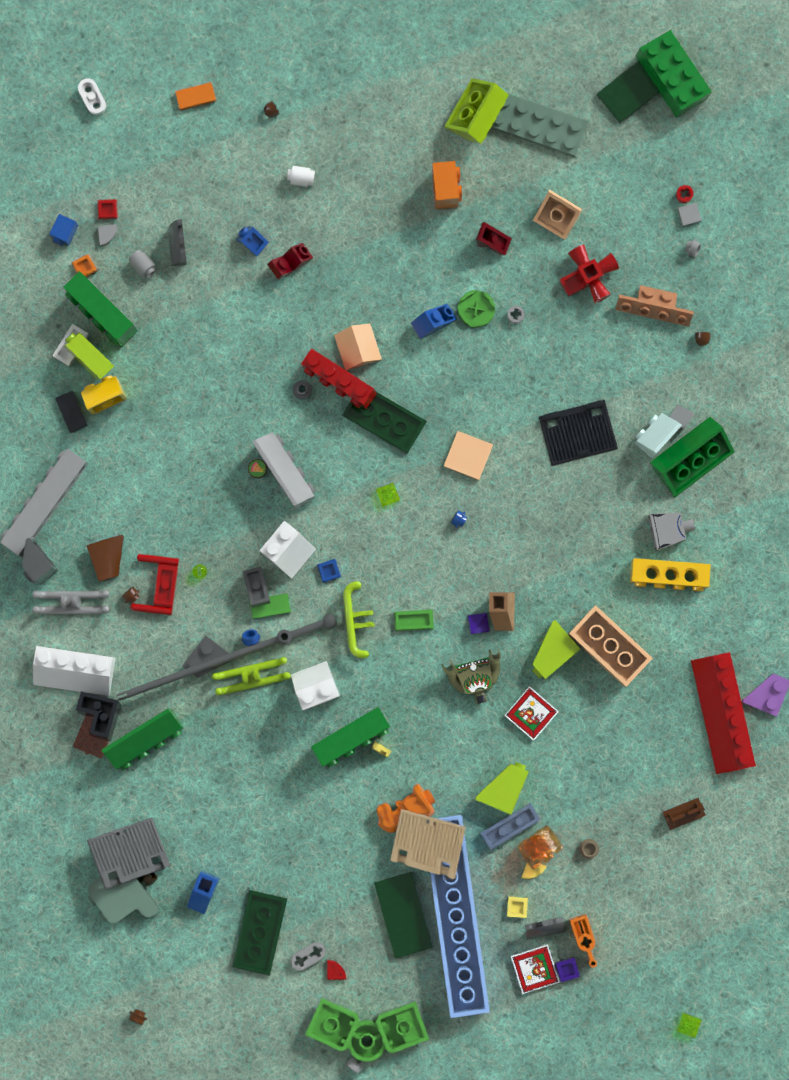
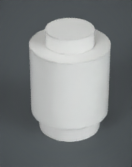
M293 166L292 169H288L287 180L290 181V185L313 186L315 171L310 170L311 168Z

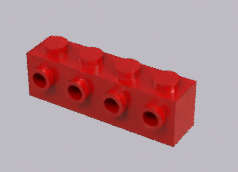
M312 348L301 363L304 373L312 378L313 376L320 379L319 382L327 388L331 386L339 396L343 398L344 396L351 399L350 402L358 408L362 406L367 409L377 395L373 387Z

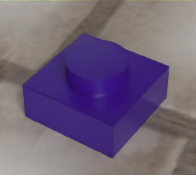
M574 957L555 962L561 982L580 977Z

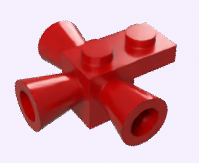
M584 244L571 250L568 255L577 264V271L559 280L567 296L570 297L587 287H590L594 304L611 296V293L601 283L603 274L619 270V265L614 255L609 253L597 263L595 259L589 261Z

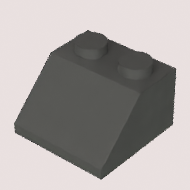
M28 537L25 541L22 565L25 572L23 574L30 582L41 585L59 570L37 542Z

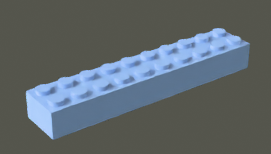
M461 814L436 818L463 826ZM464 835L455 879L430 872L451 1018L490 1012ZM442 862L443 867H450L449 863Z

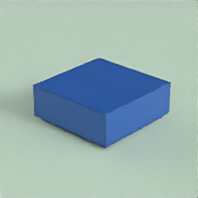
M335 559L317 564L323 583L341 577Z

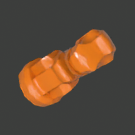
M416 784L413 786V793L406 796L403 800L396 801L397 809L394 811L388 803L378 805V826L389 833L396 832L401 809L431 817L435 813L432 804L436 803L429 789L424 791L420 784Z

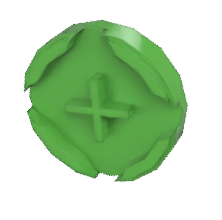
M472 290L460 298L458 315L465 325L472 328H481L493 319L495 304L492 297L486 292Z

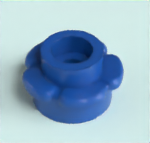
M458 510L451 524L455 525V528H458V526L462 527L467 520L465 512Z
M254 629L246 630L242 634V642L246 646L255 645L259 642L260 635Z

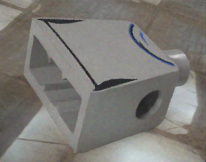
M652 513L648 515L655 551L686 540L685 532L695 531L693 519L682 521L681 513Z

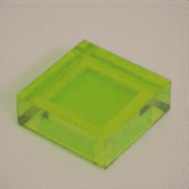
M394 482L376 489L382 507L400 501Z

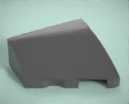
M178 219L168 226L172 266L187 265L182 219Z
M563 917L526 924V939L565 933Z

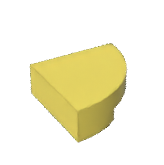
M376 741L372 746L373 750L385 757H389L392 752Z
M528 859L521 878L531 879L537 877L544 872L546 866Z

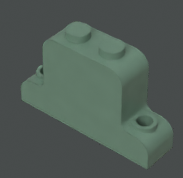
M116 871L107 874L109 880L117 878ZM99 877L88 887L89 895L87 897L93 905L99 907L101 910L99 914L105 922L108 920L110 923H117L135 909L138 910L143 918L152 917L161 910L139 878L110 889H105Z

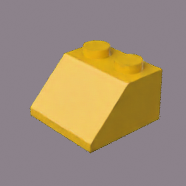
M107 376L97 385L93 383L84 387V391L81 394L87 410L92 415L127 399L116 376Z

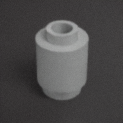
M137 250L129 257L130 265L141 278H150L155 274L156 265L145 252Z

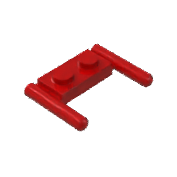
M138 554L137 560L140 562L159 564L154 606L132 603L130 609L138 612L172 615L179 558Z

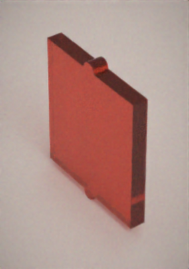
M85 716L72 747L84 751L86 755L91 754L102 759L104 755L102 749L107 747L109 741L94 738L89 734L93 718Z

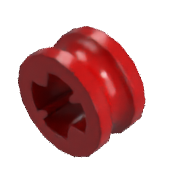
M688 185L680 186L676 192V198L681 203L690 202L694 195L693 189ZM687 190L690 197L682 198L680 191L684 192Z

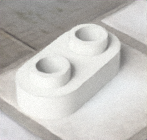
M83 79L78 85V91L86 107L93 115L103 114L106 110V102L96 83L92 79ZM87 87L92 88L91 92L88 93L85 92V89ZM99 103L100 107L95 109L93 107L94 104Z

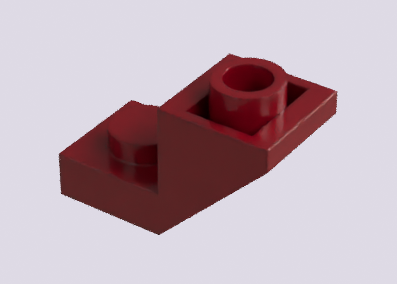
M300 243L292 246L283 256L271 260L267 265L276 278L281 279L313 259V256L307 247Z

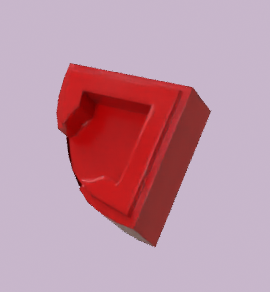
M327 960V980H347L342 966L336 963V961Z

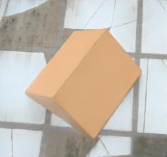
M549 190L533 221L565 240L580 217L582 209Z
M370 324L353 325L334 335L346 371L382 360Z

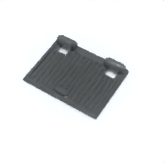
M153 818L87 840L105 889L119 886L122 883L171 866ZM159 856L161 862L153 865L151 859ZM116 871L117 878L109 880L107 874Z

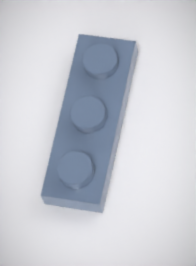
M529 803L482 831L481 835L491 850L541 819L532 804Z

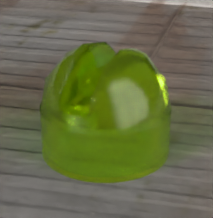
M197 564L193 567L192 574L196 579H204L208 574V570L203 564ZM197 567L201 568L202 576H198Z

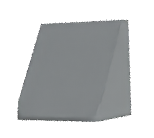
M677 404L669 417L682 425L679 429L683 431L695 413Z

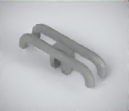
M107 590L34 591L32 596L37 599H61V607L34 606L32 611L35 614H106L110 610L108 606H81V599L108 598L110 593Z

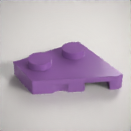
M773 673L745 697L742 703L777 717L789 688V680Z

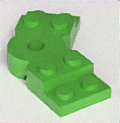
M321 998L305 1035L339 1051L349 1048L351 1054L356 1059L365 1062L376 1060L382 1055L384 1050L395 1053L429 1040L416 1001L379 1013L376 1021L369 1019L360 1021L357 1012ZM364 1036H370L373 1042L370 1045H364L361 1039Z

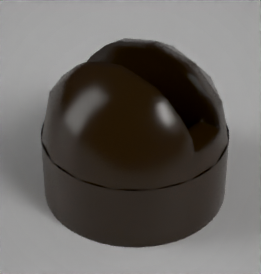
M155 873L140 877V882L144 881L146 883L144 886H151L157 880Z

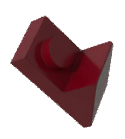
M482 222L476 237L478 247H487L499 255H506L512 240L511 237L485 222Z

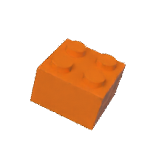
M455 161L433 163L432 178L435 209L458 207V203L462 202V187L458 185L460 183V167H456Z

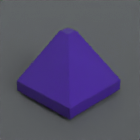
M487 613L468 615L471 634L490 632Z

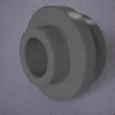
M300 380L294 384L293 394L296 398L303 400L311 395L312 388L307 381ZM301 386L306 388L303 393L299 392Z

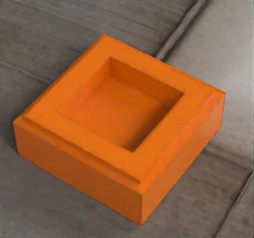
M89 254L72 262L76 272L80 271L85 277L97 272Z

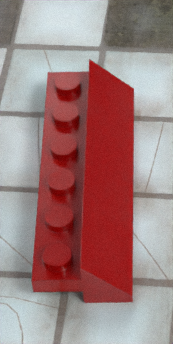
M730 652L691 660L716 774L756 766Z

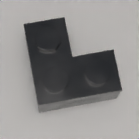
M81 691L76 711L81 715L93 717L89 734L94 738L111 742L121 703L115 699Z

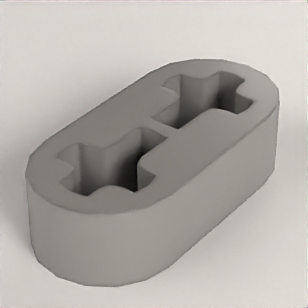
M315 942L296 952L291 959L293 968L303 970L321 960L326 953L325 946L320 942ZM314 946L322 948L321 956L315 954L310 957L309 954L314 951ZM307 955L308 959L303 961V966L295 964L297 956L303 958Z

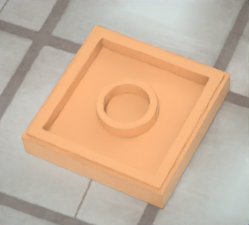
M457 431L444 467L479 480L493 444Z

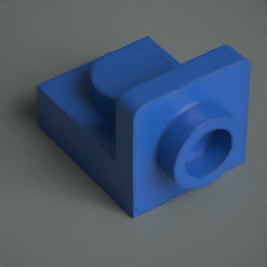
M252 226L243 227L238 233L239 237L236 239L254 256H258L269 243Z

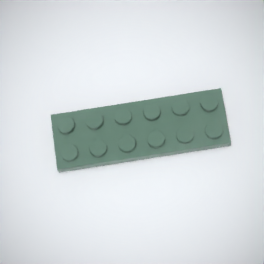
M508 94L509 96L491 126L492 129L573 157L576 156L588 121Z

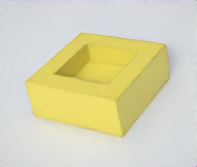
M508 896L507 917L527 918L528 898Z

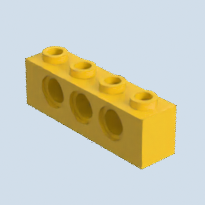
M633 558L631 562L630 583H635L636 587H646V584H654V588L665 589V586L669 585L673 586L674 590H685V587H692V591L703 592L704 588H709L711 564ZM647 569L655 571L656 576L654 579H649L646 576ZM667 570L674 572V580L671 581L666 578L665 573ZM686 572H691L694 575L692 582L686 581L684 577Z

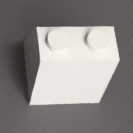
M284 521L259 551L292 579L316 549L297 530Z
M327 661L291 674L295 692L304 711L340 697Z

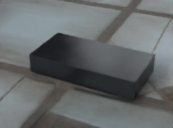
M73 390L55 398L70 433L88 426Z

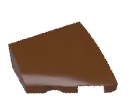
M123 534L86 545L99 582L119 576L124 540Z

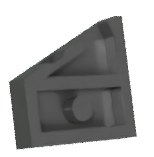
M205 635L182 667L187 669L229 653ZM224 664L215 666L213 668L201 671L193 675L199 678L205 675L206 673L219 668Z

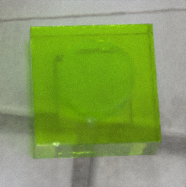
M683 1012L676 1031L696 1038L702 1019Z

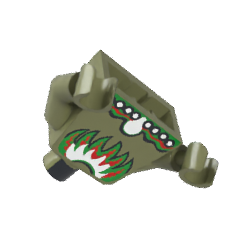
M490 649L488 652L489 657L454 666L451 660H449L451 663L449 667H445L442 663L441 666L447 675L449 683L459 693H465V695L474 694L476 704L488 702L485 690L492 689V686L497 683L500 673L501 654L499 649L496 655H492Z

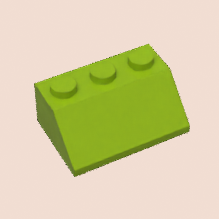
M471 78L444 127L470 142L482 144L509 95L496 83Z

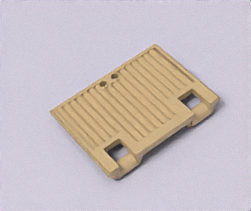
M401 809L390 861L405 863V865L438 875H446L448 878L455 879L466 827ZM400 849L408 851L407 856L399 854ZM442 862L449 863L450 867H443Z

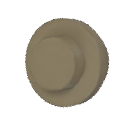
M586 839L581 842L579 851L583 857L591 859L598 854L599 846L596 841Z

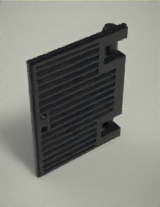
M598 400L539 416L552 466L618 449L605 400ZM600 408L601 414L592 416L591 410ZM556 419L557 426L548 427L547 422Z

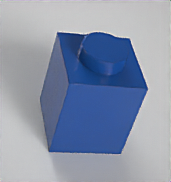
M59 214L49 235L53 238L54 243L60 246L64 244L69 246L79 225L76 221Z

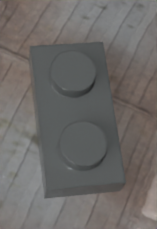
M261 566L243 571L252 608L270 604Z

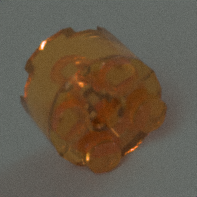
M548 825L537 830L535 834L526 838L517 846L533 870L542 864L541 861L546 863L554 857L552 853L556 854L564 848Z

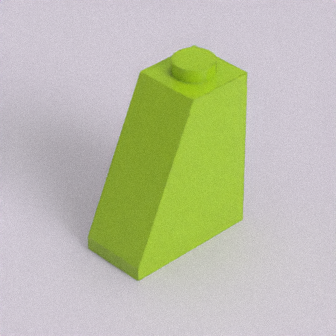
M71 333L65 339L67 343L64 347L94 379L101 380L114 367L81 333Z
M556 620L550 624L532 663L534 667L532 672L538 679L542 677L545 680L580 650Z
M515 762L514 765L509 764L476 795L475 800L512 814L529 771L525 770V765Z

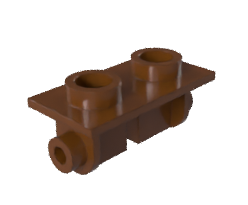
M699 798L663 812L670 830L706 816L704 806L700 803Z

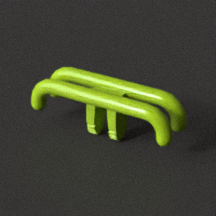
M354 581L349 583L343 591L348 645L355 657L365 659L369 657V652L357 648L355 629L375 627L374 622L354 623V618L373 615V610L353 612L351 594L353 591L361 588V583Z
M281 657L213 673V680H222L242 675L243 683L217 688L215 690L216 695L230 694L290 679L291 675L289 672L261 678L259 673L261 670L286 664L287 658Z

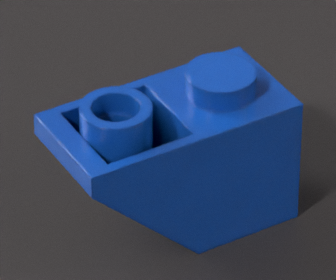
M444 304L423 312L411 322V325L419 338L422 339L457 319L448 304Z
M201 871L192 890L187 907L205 915L220 878Z

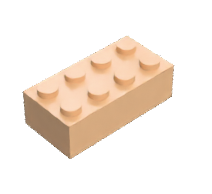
M596 605L568 633L583 650L623 687H627L653 659Z

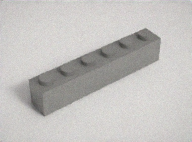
M69 449L62 451L58 455L56 465L48 469L46 479L43 483L40 482L34 490L36 493L32 498L29 497L25 501L21 514H16L12 520L13 525L11 528L6 529L1 535L2 540L0 543L18 556L22 557L24 555L26 539L28 537L33 540L36 538L88 465L85 460Z

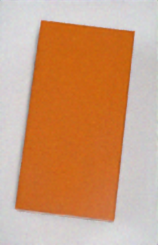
M212 82L175 91L180 111L216 102Z

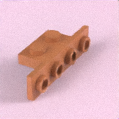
M640 285L637 298L619 295L615 308L617 311L683 326L690 325L694 311L675 307L677 293Z

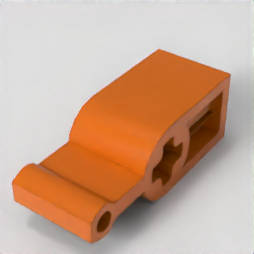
M583 914L569 919L576 944L582 951L587 952L588 964L592 968L597 967V961L593 958L591 952L595 946V939L587 915ZM583 937L590 939L587 947L581 944Z

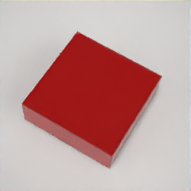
M117 199L98 200L99 220L118 219Z

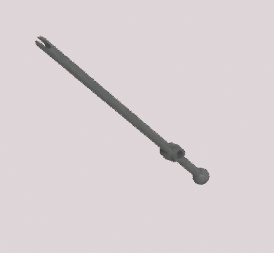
M326 614L323 620L293 631L281 630L276 637L120 692L116 697L127 694V696L117 700L127 699L276 644L288 645L293 638L323 627L328 629L334 628L337 625L336 619L333 614ZM285 634L288 636V639L282 640L281 636Z

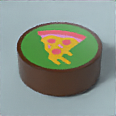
M254 459L248 465V472L253 478H262L267 473V465L260 459Z

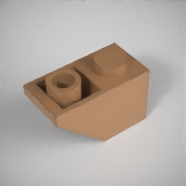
M489 592V613L494 630L514 631L515 592Z

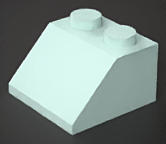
M663 413L659 417L655 414L648 422L651 426L646 431L642 429L636 435L638 440L635 444L651 458L656 455L682 426L679 422Z

